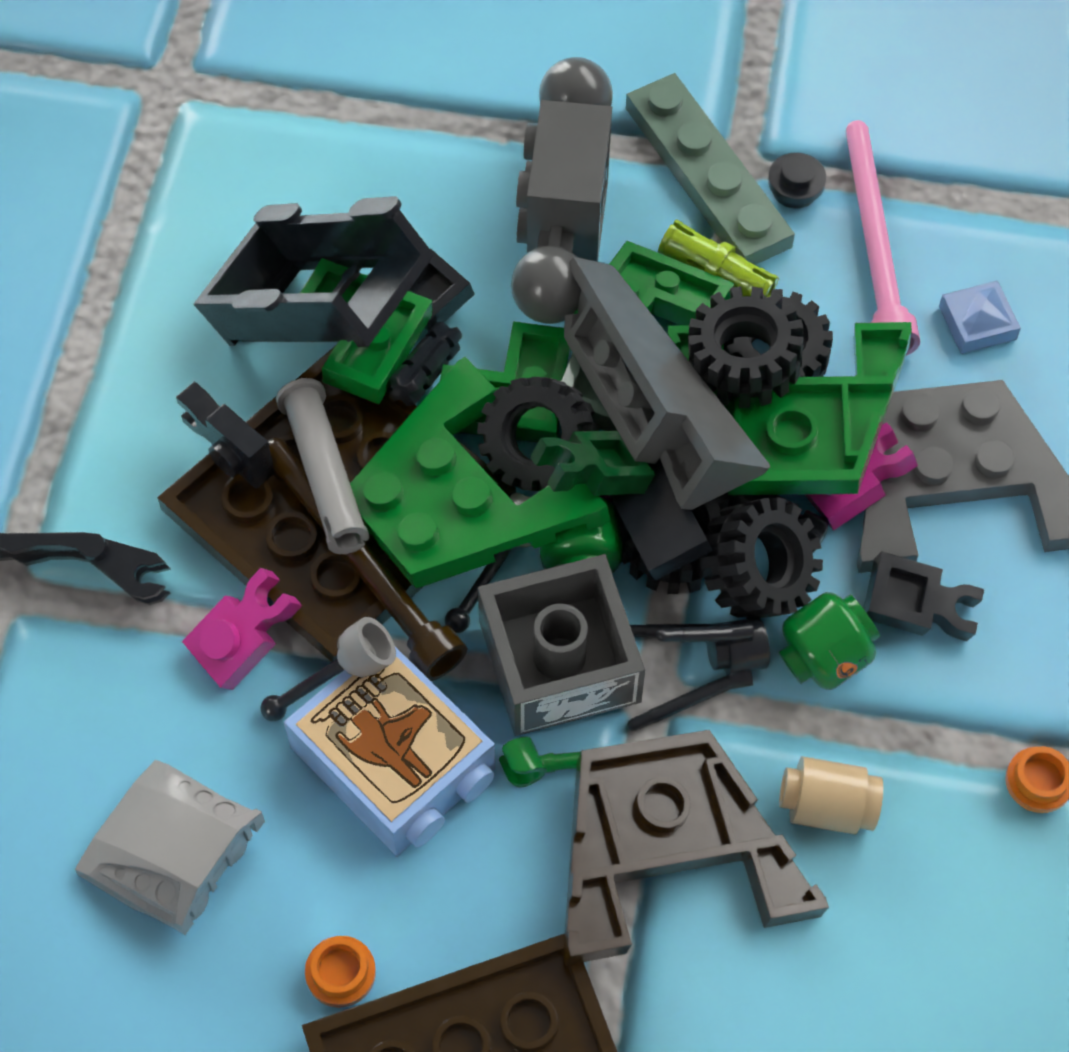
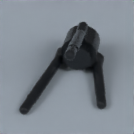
M757 617L716 624L630 625L634 637L657 638L660 642H706L711 667L713 670L724 669L726 676L630 719L627 723L628 729L637 731L730 689L753 686L752 671L767 669L770 663L769 640L763 621Z

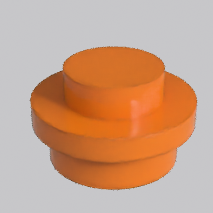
M1039 746L1023 749L1012 758L1006 770L1005 781L1008 792L1016 803L1036 813L1053 812L1067 803L1069 800V762L1063 754L1053 748Z
M334 936L323 940L311 951L305 965V979L310 992L318 1001L330 1007H349L360 1002L368 995L376 978V967L372 953L361 941L349 936Z

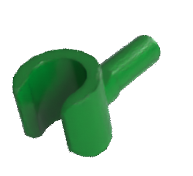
M519 737L503 745L502 751L504 755L499 757V762L510 783L516 787H527L540 780L545 773L576 769L581 751L558 754L548 753L539 756L530 737Z

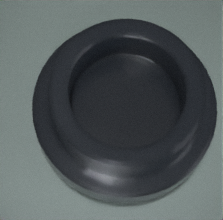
M788 153L777 158L770 166L768 185L775 199L780 204L789 208H804L812 204L823 193L827 176L823 165L814 157L803 153Z

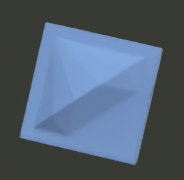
M998 280L942 294L939 308L961 354L1017 340L1021 327Z

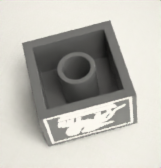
M605 554L478 587L479 623L514 736L642 702L645 667Z

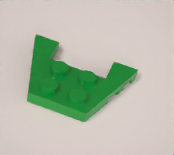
M911 322L855 323L853 336L855 376L799 377L796 384L789 382V392L782 398L772 390V402L764 406L760 405L758 397H751L750 408H739V397L732 396L728 406L724 405V407L769 462L770 468L763 475L727 492L728 495L858 494L910 346ZM689 325L668 326V336L689 361Z
M463 357L454 364L350 483L368 533L415 589L496 562L494 558L496 553L529 543L535 549L557 541L555 533L585 523L587 529L591 530L603 526L610 521L607 504L599 496H594L586 484H577L569 491L553 492L548 485L520 505H516L453 437L454 434L485 415L481 412L485 403H492L496 398L493 395L496 388L466 357Z

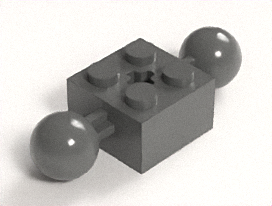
M582 57L563 59L555 63L545 73L539 88L540 110L538 124L527 123L523 157L527 162L525 171H520L518 177L516 207H520L516 240L517 243L527 244V253L519 260L513 271L511 290L518 308L530 319L545 324L565 321V315L574 314L578 309L581 288L571 273V259L578 257L596 262L599 260L609 178L613 89L604 69L597 63Z

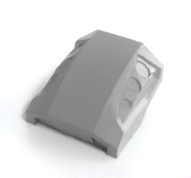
M154 760L132 784L93 837L77 864L75 871L77 875L132 909L147 914L186 935L194 924L193 920L197 919L204 912L208 903L209 892L215 891L217 888L216 882L228 866H232L245 853L248 841L253 836L251 829L258 832L265 820L260 810H251L226 799L169 764Z

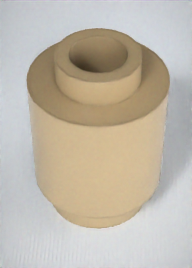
M801 756L796 769L786 767L780 787L779 807L790 809L791 824L854 835L858 833L859 829L874 831L882 807L883 779L882 777L868 775L866 767Z

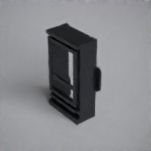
M396 196L361 199L350 208L348 213L301 215L302 208L298 203L267 205L255 214L253 218L254 226L193 305L229 346H235L239 340L242 342H340V340L350 342L353 340L358 347H369L434 254L400 211L402 203ZM322 258L348 268L342 274V279L332 293L283 294L300 270H315ZM362 268H373L347 304L342 297L343 293L351 282L359 277Z

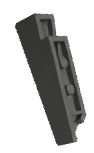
M573 257L570 261L571 273L581 288V294L579 297L578 314L565 315L564 339L633 459L638 462L656 464L660 458L681 509L688 510L705 504L766 473L770 468L769 462L616 268L609 264Z

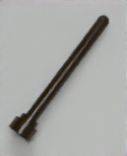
M280 438L268 440L274 469L324 531L303 463L284 440ZM363 540L365 545L361 549L349 554H342L408 636L407 647L411 651L409 660L430 681H435L445 676L459 665L468 650L464 642L452 627L441 626L438 621H429L365 540Z

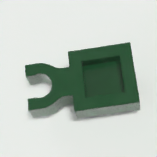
M576 431L572 433L569 441L555 437L540 438L530 456L536 466L550 465L555 467L547 482L553 492L569 491L577 484H586L594 496L644 494L655 476V473L647 463L638 462L633 459L618 431Z

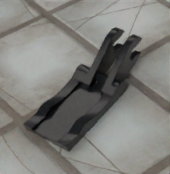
M0 533V561L15 560L25 566L49 560H80L90 562L137 602L152 605L162 602L171 594L169 591L164 590L166 588L164 585L150 582L141 583V579L146 573H160L171 570L157 553L108 540L96 533Z

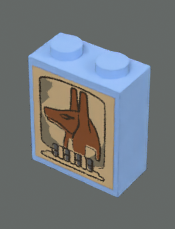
M395 647L396 658L391 665L377 674L363 678L350 675L344 670L284 721L290 748L398 857L411 844L418 848L431 840L445 822L443 816L461 799L469 803L480 796L494 779L495 773L493 771L496 769L495 743Z

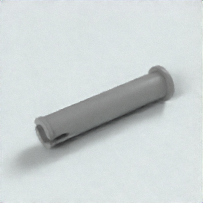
M312 378L297 379L284 385L278 391L276 396L277 406L288 417L324 527L328 548L336 554H349L361 549L365 545L363 540L368 541L369 533L364 526L323 405L326 398L324 386Z

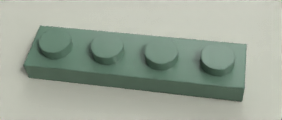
M676 73L626 94L625 109L722 242L726 241L736 247L735 253L754 265L793 247L795 233Z

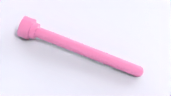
M855 120L848 124L846 138L877 311L874 313L873 320L870 323L911 322L912 332L907 356L913 353L920 345L917 320L914 315L909 313L906 307L901 305L869 130L863 121Z

